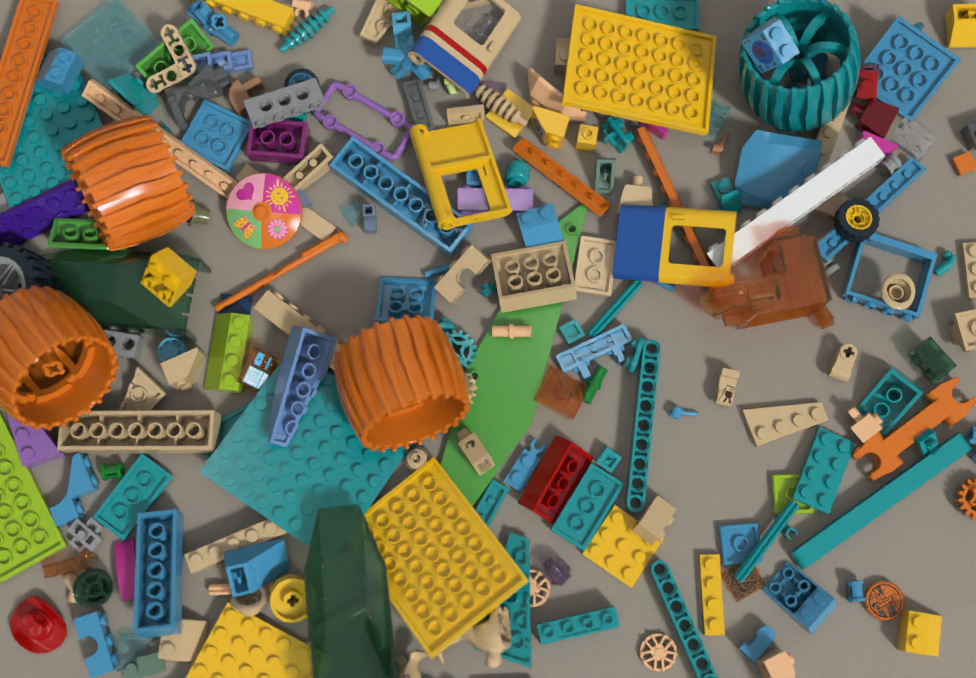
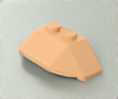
M529 67L527 82L529 101L532 106L570 116L569 123L585 121L587 113L583 109L561 105L562 93Z

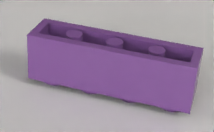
M462 186V188L457 189V212L462 215H473L490 211L482 186L480 188ZM504 186L512 208V212L507 216H517L516 213L533 209V189H529L526 186L510 189V187Z

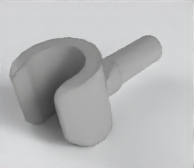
M442 74L438 76L436 81H429L428 91L435 93L439 91L441 80L444 77Z

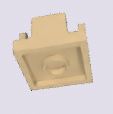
M976 309L953 314L955 324L950 326V332L954 345L961 344L963 352L975 351Z

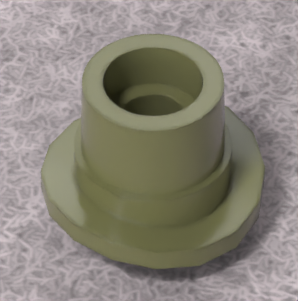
M193 200L195 214L189 219L188 226L191 227L193 223L207 225L210 209L197 205V202Z

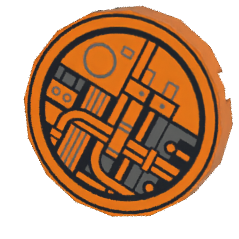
M878 581L872 583L866 589V601H863L866 611L873 618L881 621H891L901 615L905 607V598L897 585L888 581Z

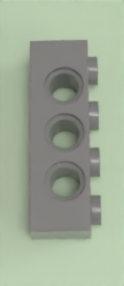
M316 78L243 100L253 129L262 128L268 124L280 122L286 118L299 116L302 113L318 110L325 106L323 94Z

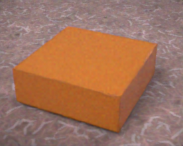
M970 151L951 159L958 176L976 170V163Z

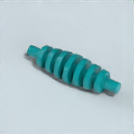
M329 6L325 10L319 9L317 11L318 15L316 13L311 14L312 19L306 17V23L301 20L299 22L300 27L297 25L294 27L296 34L291 30L289 32L291 38L285 36L284 43L278 49L282 53L288 49L295 50L296 46L294 44L297 46L303 45L300 39L305 43L309 41L306 35L310 39L314 38L312 30L318 34L320 30L317 26L322 29L325 26L323 21L328 23L330 21L329 16L335 10L332 6Z

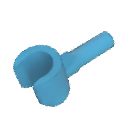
M675 407L671 409L669 417L679 420L681 414L697 416L698 412Z

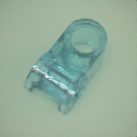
M713 100L709 125L715 126L716 129L709 127V133L706 135L707 138L717 136L729 113L730 106L725 107L716 103V100Z

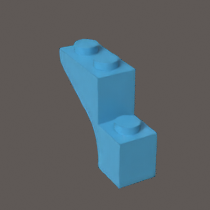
M77 453L72 457L67 494L60 503L49 508L56 527H64L73 523L77 518H84L83 512L85 509L82 502L78 501V499L100 490L98 487L99 479L95 473L93 474L91 469L92 461L86 454Z

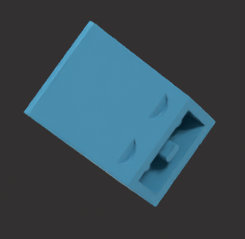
M284 538L223 552L233 597L253 593L290 570Z
M788 561L762 589L771 600L811 635L837 607L833 596Z

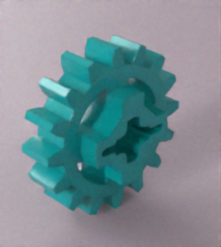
M453 329L451 335L445 332L451 345L453 346L454 344L457 349L460 348V356L457 354L461 366L468 369L467 363L473 364L472 357H477V353L473 352L477 350V346L472 345L475 339L469 340L470 333L463 335V330L456 333L455 329ZM455 338L462 339L463 341H456ZM470 348L469 355L465 358L464 353Z

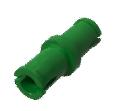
M600 365L596 366L591 379H588L586 382L587 386L582 396L579 398L581 401L589 405L591 404L597 390L601 388L602 380L608 372L606 368Z

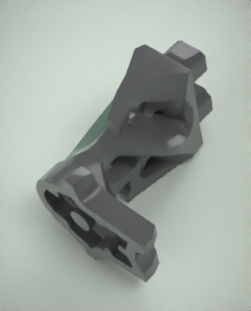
M206 65L201 72L180 82L178 86L165 90L167 100L182 131L189 127L184 115L186 103L189 100L193 99L196 102L204 99L219 98L224 95V88L232 86L223 66L213 70L211 65Z

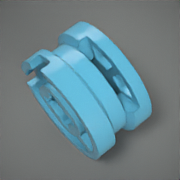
M166 338L158 346V356L162 362L188 351L186 345L177 338Z

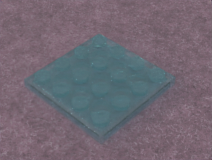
M109 0L60 40L67 50L78 53L84 64L83 68L111 92L114 90L108 83L110 79L128 73L131 76L135 74L138 70L134 65L160 44L121 0Z

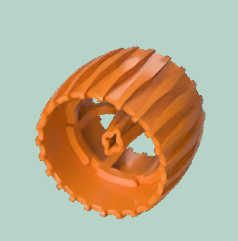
M149 115L125 118L103 125L80 136L61 149L63 161H68L65 164L66 169H71L73 172L69 175L70 179H76L78 184L75 190L76 192H82L84 200H81L82 204L87 203L90 212L87 214L89 217L93 216L96 220L93 226L95 229L100 228L99 237L101 239L106 238L103 243L110 251L137 246L156 239L177 228L195 214V205L193 202H189L193 199L192 194H187L185 190L189 187L188 183H183L180 177L183 171L182 169L177 170L173 162L177 158L176 156L171 157L168 148L171 147L169 142H163L162 137L164 133L156 130L158 124L153 122V118Z
M31 286V289L25 290L19 288L16 293L11 295L6 293L3 295L4 299L0 300V407L21 424L36 430L40 428L52 430V427L55 426L62 428L66 426L65 423L72 420L74 422L79 421L78 417L84 413H91L90 409L96 403L101 404L103 402L101 398L104 394L111 391L110 385L117 378L115 371L119 366L114 347L100 324L75 300L61 291L54 290L48 286L44 288Z
M403 315L402 319L395 320L394 317H391L389 322L381 325L379 322H375V327L368 330L365 328L360 329L361 334L356 337L351 335L347 344L342 343L340 351H336L334 371L343 409L358 439L365 448H369L371 451H375L377 448L379 452H385V449L389 448L391 452H395L397 447L403 446L404 449H409L410 444L417 442L418 445H422V440L430 437L434 440L436 439V434L440 432L446 434L449 432L448 427L459 425L458 420H463L466 417V413L470 410L467 383L457 354L439 324L428 316L423 319L421 315H415L414 318Z

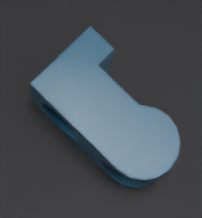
M758 626L755 629L754 636L746 644L741 641L736 648L749 660L756 662L774 641L775 632L769 626Z

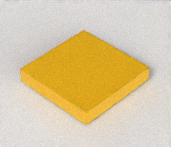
M507 88L503 93L507 97L506 101L510 100L512 102L511 107L515 105L517 107L516 112L521 110L523 112L522 117L530 121L532 119L533 106ZM490 110L485 119L515 140L524 127L519 123L513 125L510 123L512 118L506 121L504 120L505 115L501 118L497 116L498 112L494 114Z

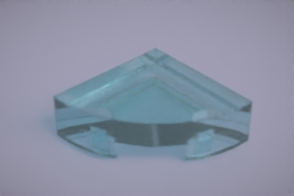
M358 201L341 210L351 227L357 223L360 216Z

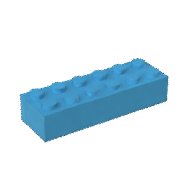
M177 509L137 513L133 633L140 638L181 634L183 515Z

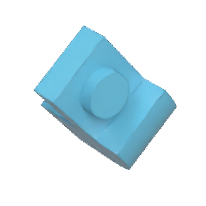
M410 11L392 13L395 48L404 49L407 45H414Z

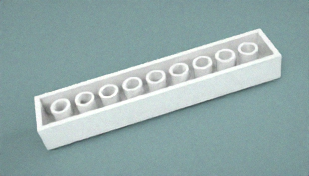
M871 137L867 140L862 138L854 144L853 150L850 152L845 150L838 155L836 162L832 163L830 161L825 164L818 175L813 173L807 177L804 185L801 187L796 185L788 191L787 197L784 199L782 196L772 203L773 205L770 209L764 208L758 212L756 219L752 222L747 220L741 224L740 230L735 233L731 268L879 164L885 155ZM726 236L721 244L716 242L708 248L707 257L714 267H721L723 264Z

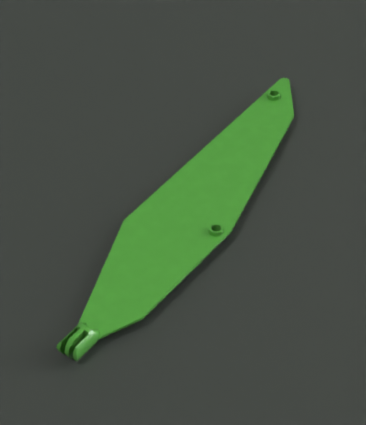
M580 205L558 222L563 241L566 240L571 267L574 263L587 213L585 205ZM574 228L576 231L570 232L569 229ZM563 302L501 313L500 308L476 351L477 357L472 358L474 363L468 365L466 372L470 375H478L474 384L478 387L474 391L477 396L471 398L473 403H470V410L466 413V417L463 420H458L459 425L456 427L451 425L441 466L472 506H474L532 424ZM510 324H514V326L531 325L532 335L531 338H493L492 326H509ZM464 428H467L470 434H476L496 465L481 476L478 475L458 445L461 440L457 433Z

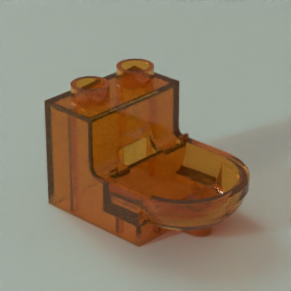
M790 226L776 232L777 238L767 242L768 248L759 257L763 278L724 286L705 293L699 297L703 310L714 319H723L725 327L737 326V330L813 315L832 300L815 231L801 233L800 226Z

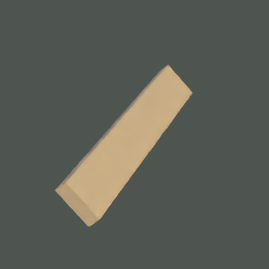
M246 164L237 175L236 180L240 182L250 175L259 174V172ZM308 207L302 208L303 215L300 226L320 241L333 235L337 230L336 227Z

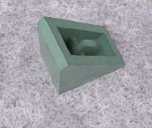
M616 158L596 159L594 166L595 192L613 194Z

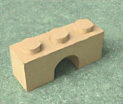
M467 245L462 250V256L458 261L454 260L448 267L450 270L436 280L437 284L434 288L450 303H455L467 290L460 281L462 271L470 269L475 274L480 275L492 261L476 245Z

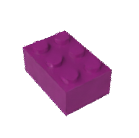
M283 120L268 124L262 128L253 129L250 122L247 146L249 159L258 162L298 165L308 154L310 137L308 123Z

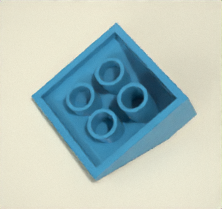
M380 277L375 322H379L381 325L389 322L391 317H394L395 320L402 319L403 315H408L409 318L421 315L423 319L428 316L434 320L436 289L434 287L437 284V279Z

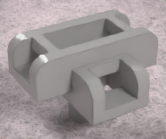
M93 517L86 523L77 518L67 529L74 536L69 544L79 553H83L87 548L94 552L99 543L104 540L99 535L104 526Z

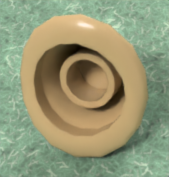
M904 273L890 274L881 285L882 299L893 309H906L915 298V285L912 279Z
M263 586L250 594L237 597L232 596L230 600L231 606L244 616H255L266 603L268 590Z

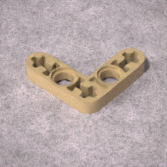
M164 25L161 29V36L176 64L147 79V89L153 93H160L192 77L198 70L197 63L183 36L174 25ZM167 29L174 30V33L172 34L174 39H179L180 41L174 42L172 37L167 36ZM177 45H181L184 48V53L181 56L175 54V47ZM188 56V59L185 60L187 64H192L191 72L184 70L186 64L184 61L180 62L179 59H184ZM169 71L176 73L177 78L175 81H169L167 77ZM153 80H164L167 83V85H165V83L163 82L158 84V89L152 87V85L154 84Z

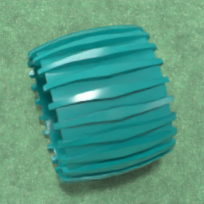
M777 0V2L771 5L767 4L759 14L756 13L753 16L752 22L745 29L743 38L772 17L781 20L800 53L783 65L778 66L770 81L760 77L757 67L741 43L738 64L739 79L747 103L758 118L760 117L766 125L776 127L779 131L786 130L791 131V133L806 131L807 133L818 127L821 129L831 120H836L841 111L844 112L848 106L859 79L861 66L859 41L856 30L847 13H843L836 3L832 4L827 0ZM832 53L840 59V68L827 80H821L818 70L812 61L816 54ZM788 70L792 81L805 86L809 75L813 86L807 85L806 88L797 89L792 87L790 89L783 88L779 84L783 75Z

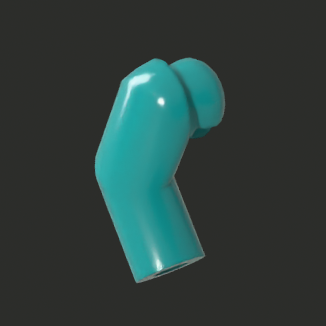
M950 250L942 254V258L945 261L933 269L939 277L954 265L956 256Z

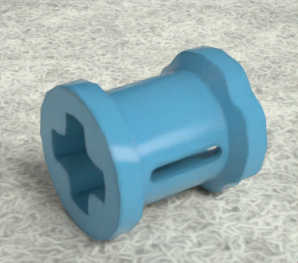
M863 580L845 581L846 585H848V602L866 601V597H863Z

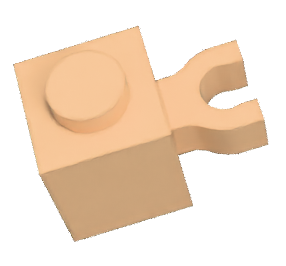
M855 405L848 410V413L855 420L850 428L863 443L883 428L881 424L883 421L877 413L872 414L869 411L862 415Z

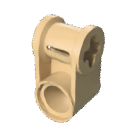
M845 344L836 350L827 376L846 383L848 382L858 353L854 345ZM844 350H847L848 357H845L846 353L843 352Z

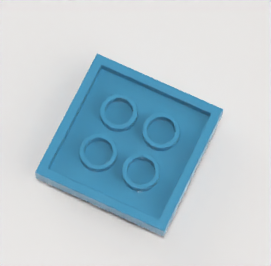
M205 99L181 142L216 167L229 173L249 137L250 121Z

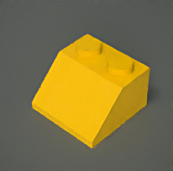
M903 610L900 617L897 650L938 656L942 616Z

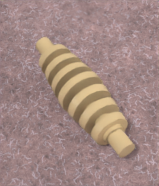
M484 84L477 86L475 97L477 99L481 98L483 104L487 102L486 107L488 109L492 108V113L496 114L498 112L497 116L502 118L505 115L504 120L506 121L512 118L510 123L513 125L519 123L524 128L529 121L522 117L523 112L521 110L516 112L517 107L515 105L511 107L512 102L510 100L506 101V96L502 95L500 97V93L497 91L493 94L494 89L489 88L487 90V86Z

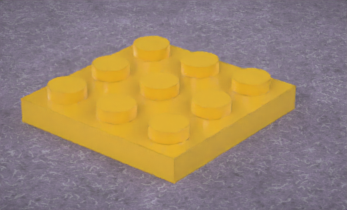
M614 505L582 555L632 588L664 538L660 542L656 540L650 545L632 531L638 520Z

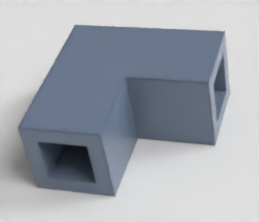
M363 204L365 234L377 233V210L375 204Z

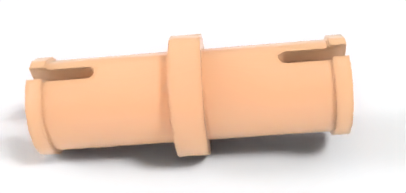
M510 324L509 326H492L493 338H531L532 335L531 325L514 326V324Z

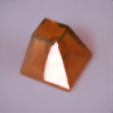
M551 366L534 401L565 419L574 420L583 401L584 385Z

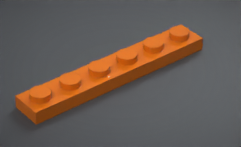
M522 138L514 145L512 150L519 157L542 172L548 179L576 198L578 202L584 204L594 214L602 217L612 204L527 139Z

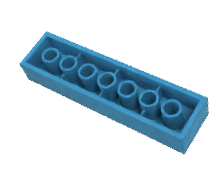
M353 136L329 164L334 174L450 258H452L474 229L473 223L453 227L450 230L440 229L427 189ZM451 207L456 218L463 217L462 214Z

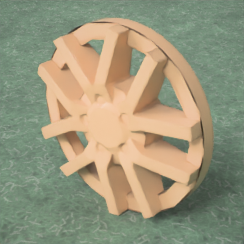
M531 569L530 573H538L534 579L530 574L531 596H533L531 607H538L548 600L551 593V584L544 573ZM540 575L543 576L544 580L538 583L536 580ZM547 582L548 590L542 588L541 585ZM540 590L547 592L545 597L539 594ZM536 596L540 597L543 600L539 603H536Z
M654 633L647 636L642 641L639 650L643 664L650 670L657 672L665 671L672 667L678 655L674 641L662 633ZM655 637H662L659 643L656 641ZM651 638L655 643L653 646L647 642ZM666 638L669 642L664 647L662 643ZM646 644L650 650L643 651L644 645ZM671 644L674 652L667 650ZM650 653L651 657L644 659L643 655ZM667 653L674 654L672 660L666 658ZM654 660L653 667H651L647 662ZM664 660L670 662L666 667H664ZM657 661H661V668H656Z

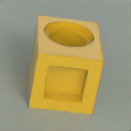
M580 124L576 149L594 152L599 127Z

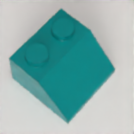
M128 73L108 81L109 85L123 101L143 115H149L160 104L156 99L157 94L144 88L145 84L137 76L133 78Z

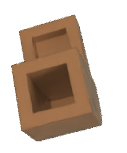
M258 76L249 78L243 85H241L239 80H236L230 88V102L237 114L243 118L247 116L243 100L250 99V97L265 89Z

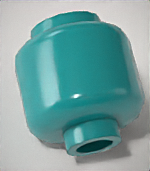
M516 159L507 164L505 181L510 187L518 188L528 183L530 175L529 165L521 159Z

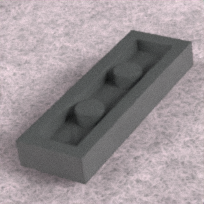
M420 78L402 83L414 125L423 124L427 126L428 131L435 130Z

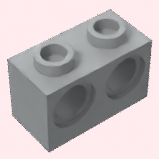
M108 327V330H104L109 340L115 338L113 347L117 358L140 360L144 338L139 336L138 332L127 330V333H122L119 329ZM134 341L133 347L127 349V343Z

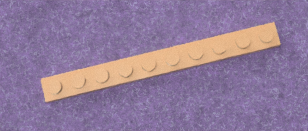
M94 79L88 81L82 93L84 98L117 121L143 115ZM158 126L156 130L164 133L162 137L163 142H169L171 146L168 148L171 157L176 156L177 158L174 162L228 199L232 189L238 182Z

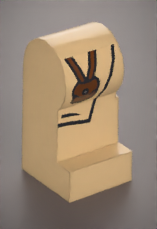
M728 368L719 370L715 390V404L731 407L740 371Z

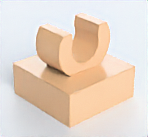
M292 0V7L297 8L295 16H300V10H304L305 18L309 17L310 9L314 8L315 0Z

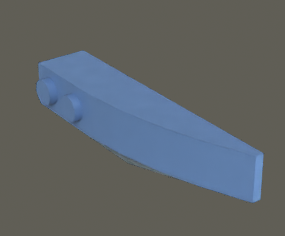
M292 326L274 393L268 435L269 443L287 447L299 426L300 418L302 415H305L311 398L315 397L318 385L321 381L323 382L337 338L304 327Z

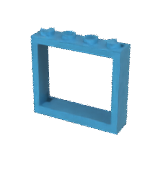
M873 233L869 239L856 243L840 297L845 298V301L849 303H860L867 309H878L885 315H896L903 321L912 322L920 317L938 254ZM864 244L923 263L915 298L910 310L893 309L883 301L850 291Z

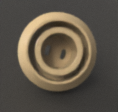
M415 446L406 453L404 463L408 470L415 472L429 461L431 457L425 448Z

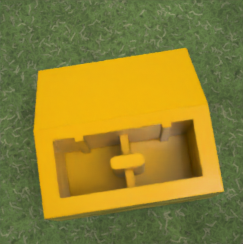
M953 4L945 13L948 48L976 47V4Z
M166 247L151 256L140 283L170 308L191 286L197 271L169 247Z

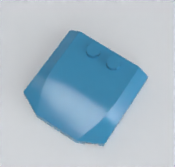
M755 129L741 147L734 179L735 190L739 191L741 205L770 209L776 199L781 196L784 199L788 196V191L793 187L804 185L807 177L817 173L822 152V141Z

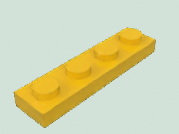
M698 555L704 636L725 635L720 555Z

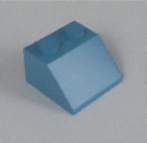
M61 47L49 51L37 74L35 85L69 95L84 65L78 53Z
M553 203L516 213L526 248L563 241Z

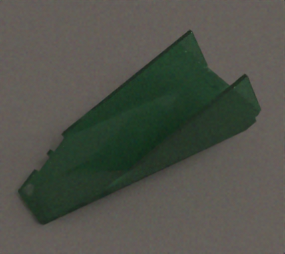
M72 249L41 254L45 257L46 261L52 264L53 267L50 270L57 273L58 277L55 279V282L60 284L59 291L86 309L102 328L108 329V327L124 332L129 330L143 335L177 338L181 341L197 343V339L185 331L188 316L182 315V313L190 312L192 297L186 296V294H193L196 278L193 279L191 286L170 308L140 283L149 260L155 252ZM177 254L194 268L197 273L198 271L211 273L210 267L202 259L194 258L190 255Z
M359 504L318 508L303 572L310 678H398L386 562L381 556L376 540H374Z

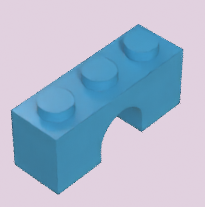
M103 610L74 619L79 639L90 636L98 644L96 653L91 657L85 658L90 678L119 669L120 657L114 650V637L112 633H109L107 627L109 620L107 615L103 613Z

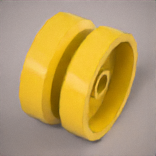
M290 573L280 576L273 582L268 594L271 610L277 618L284 622L294 623L301 621L310 614L314 607V592L308 581L298 574ZM291 595L295 596L294 599L289 600L291 598Z

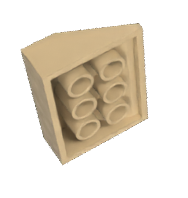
M566 240L491 254L501 313L577 299L576 285Z

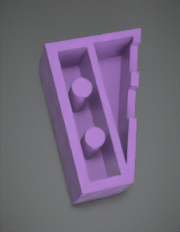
M6 412L23 467L33 468L68 455L57 450L58 440L49 430L44 428L36 430L30 426L26 427Z

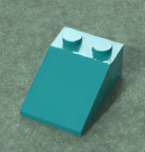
M891 364L856 408L862 415L869 411L872 414L877 413L883 421L881 423L883 428L879 432L885 437L923 394V388Z

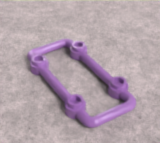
M338 81L332 82L323 94L324 104L327 103L335 89L343 92L345 99L361 102L390 119L392 126L396 128L404 127L408 131L392 154L386 151L382 142L373 143L338 123L335 115L322 114L321 110L323 107L313 110L314 116L323 122L327 130H337L349 138L353 136L381 157L390 161L397 160L411 140L409 130L414 125L405 120L402 112H391L358 93L355 85H344Z

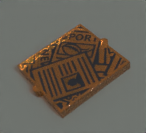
M742 564L733 565L721 573V578L727 586L726 589L731 592L737 603L766 585L759 573L760 570L756 567L753 568L744 582H739L734 578V574Z

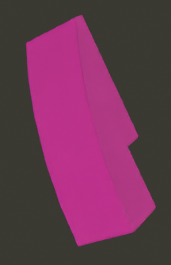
M135 538L114 543L116 571L122 602L134 600L136 542Z

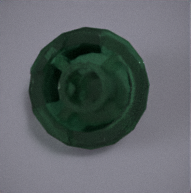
M98 568L82 572L73 584L75 601L87 608L105 604L113 592L111 576L105 570Z

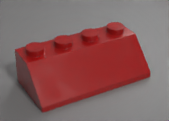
M556 435L519 499L518 504L554 525L588 469L593 457L572 441Z

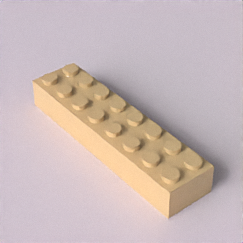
M215 410L92 411L89 414L86 412L78 417L79 421L74 422L72 420L65 423V427H59L57 450L67 454L213 453L220 443L221 414Z

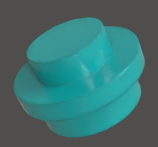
M489 281L480 286L482 290L479 293L483 297L491 295L497 291L496 283L492 284Z

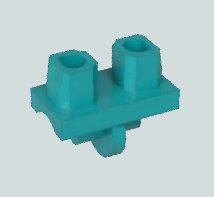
M610 116L600 127L603 131L602 134L605 136L602 143L604 145L610 143L619 153H622L633 141L634 135L629 131L624 133L621 130L624 123L620 117L613 119Z

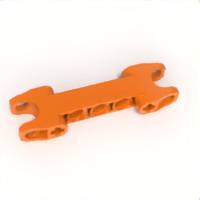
M957 376L928 391L924 396L929 404L888 435L883 437L880 432H877L866 442L860 443L858 448L851 454V458L855 460L865 454L871 455L874 458L875 468L867 476L869 481H874L898 468L903 463L898 454L915 442L914 439L929 428H934L943 420L948 427L952 426L968 414L970 409L976 404V399L973 397L965 400L963 403H959L953 398L952 390L961 381Z

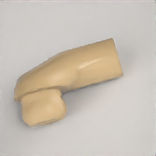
M67 573L63 577V582L70 589L67 601L77 603L82 583L77 575ZM74 582H75L74 589H75V592H76L75 597H74V595H73V584H74Z

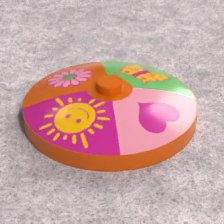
M259 173L242 179L232 189L227 200L226 216L232 232L244 244L256 249H273L284 245L294 237L302 221L303 209L297 191L287 180L274 174Z

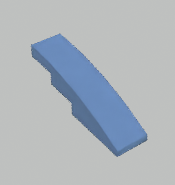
M250 49L234 53L225 51L215 54L206 52L192 55L198 66L196 73L201 72L206 65H211L213 70L223 66L226 74L254 69ZM188 56L184 59H179L180 62L184 61L186 64L184 70L191 72L192 64H187L185 60L188 59Z

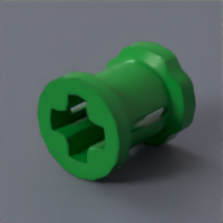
M120 461L117 464L111 465L101 464L100 474L102 480L107 481L109 478L117 477L122 479L125 476L124 463Z

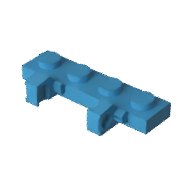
M622 324L556 355L555 358L563 374L573 370L575 374L579 372L583 381L591 378L587 369L590 361L605 354H608V356L613 354L618 365L625 362L626 359L622 353L625 350L624 345L631 343L633 339L625 324Z

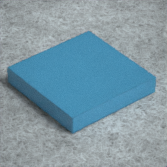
M758 522L718 526L722 566L742 564L760 540Z

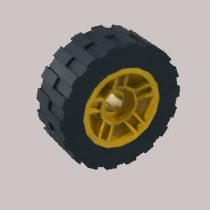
M862 198L848 199L836 211L833 218L836 232L841 235L840 237L845 238L846 241H852L853 243L863 242L869 239L879 227V212L867 200L865 201Z

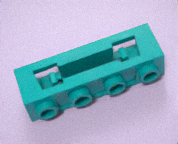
M610 606L536 623L540 644L544 645L620 627L616 607Z

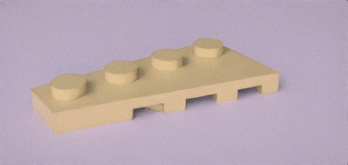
M822 402L741 410L755 447L829 420Z

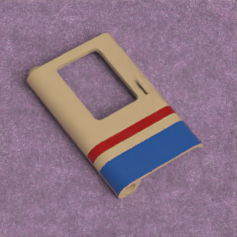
M445 0L408 52L409 59L417 65H423L425 62L464 91L469 99L521 21L520 14L504 0H489L503 10L504 14L483 45L478 44L454 24V20L468 0Z

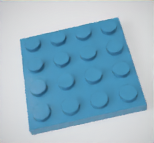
M898 16L862 64H879L877 98L886 104L900 108L898 113L912 122L960 62L961 58Z

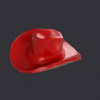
M36 595L24 599L12 614L10 632L14 640L28 652L35 654L50 653L60 647L67 636L66 623L62 617L45 600Z

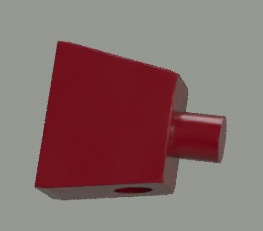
M870 99L865 107L855 103L850 113L859 117L855 124L856 129L860 132L867 131L884 139L900 108Z

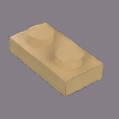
M484 104L447 108L448 125L472 123L479 118L485 121Z

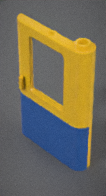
M621 204L613 268L614 279L730 288V285H734L735 273H731L737 211ZM673 226L725 229L726 238L722 266L710 267L670 263L669 252Z

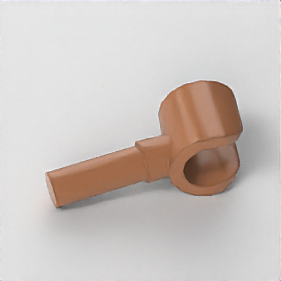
M726 132L720 144H713L711 154L721 155L725 142L730 135Z

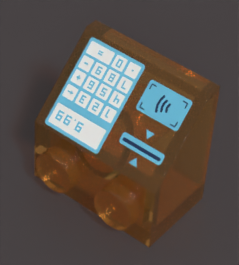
M253 346L237 382L245 388L258 393L281 361L277 357Z

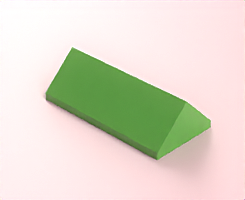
M191 17L178 28L192 55L209 52L215 47ZM171 33V34L169 35L170 37H172V39H173L174 42L180 41L179 39H178V40H175V39H174V37H173V35H172L173 33ZM163 40L134 66L147 81L149 77L175 63ZM177 45L175 47V54L181 56L184 53V48L181 45ZM174 71L168 72L167 77L169 81H175L177 78ZM153 80L154 84L152 85V87L158 89V84L163 82L165 83V85H167V83L164 80Z
M54 218L47 247L108 250L103 243L106 238L101 239L99 237L100 228L95 229L93 226L96 220ZM132 247L121 249L119 251H132Z

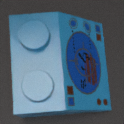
M772 17L740 40L760 73L783 65L800 53L781 20Z

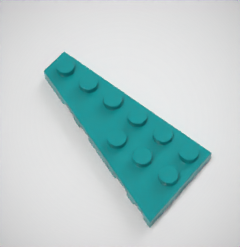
M510 533L505 550L522 570L529 582L500 604L501 608L505 606L509 611L511 627V646L501 653V658L532 668L530 539ZM490 613L483 618V620L489 619Z

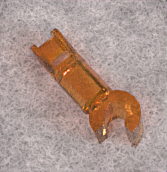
M81 552L76 558L42 566V569L44 568L45 576L43 577L46 579L78 570L86 571L91 569V566L86 564V559L97 560L99 557L94 552ZM53 566H56L57 573H53Z

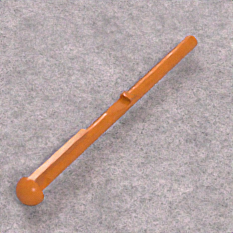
M337 231L301 252L302 256L282 266L277 271L268 273L260 280L214 305L217 312L221 311L338 243L343 242L345 244L348 240L347 234L344 231Z

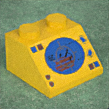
M533 106L531 123L543 144L553 150L557 148L562 149L570 116Z

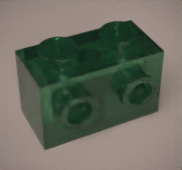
M931 336L921 341L907 353L911 363L919 367L923 371V376L933 383L940 381L957 366Z

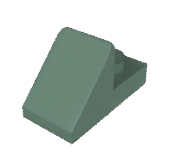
M159 652L121 661L124 678H142L166 671L164 659H158Z

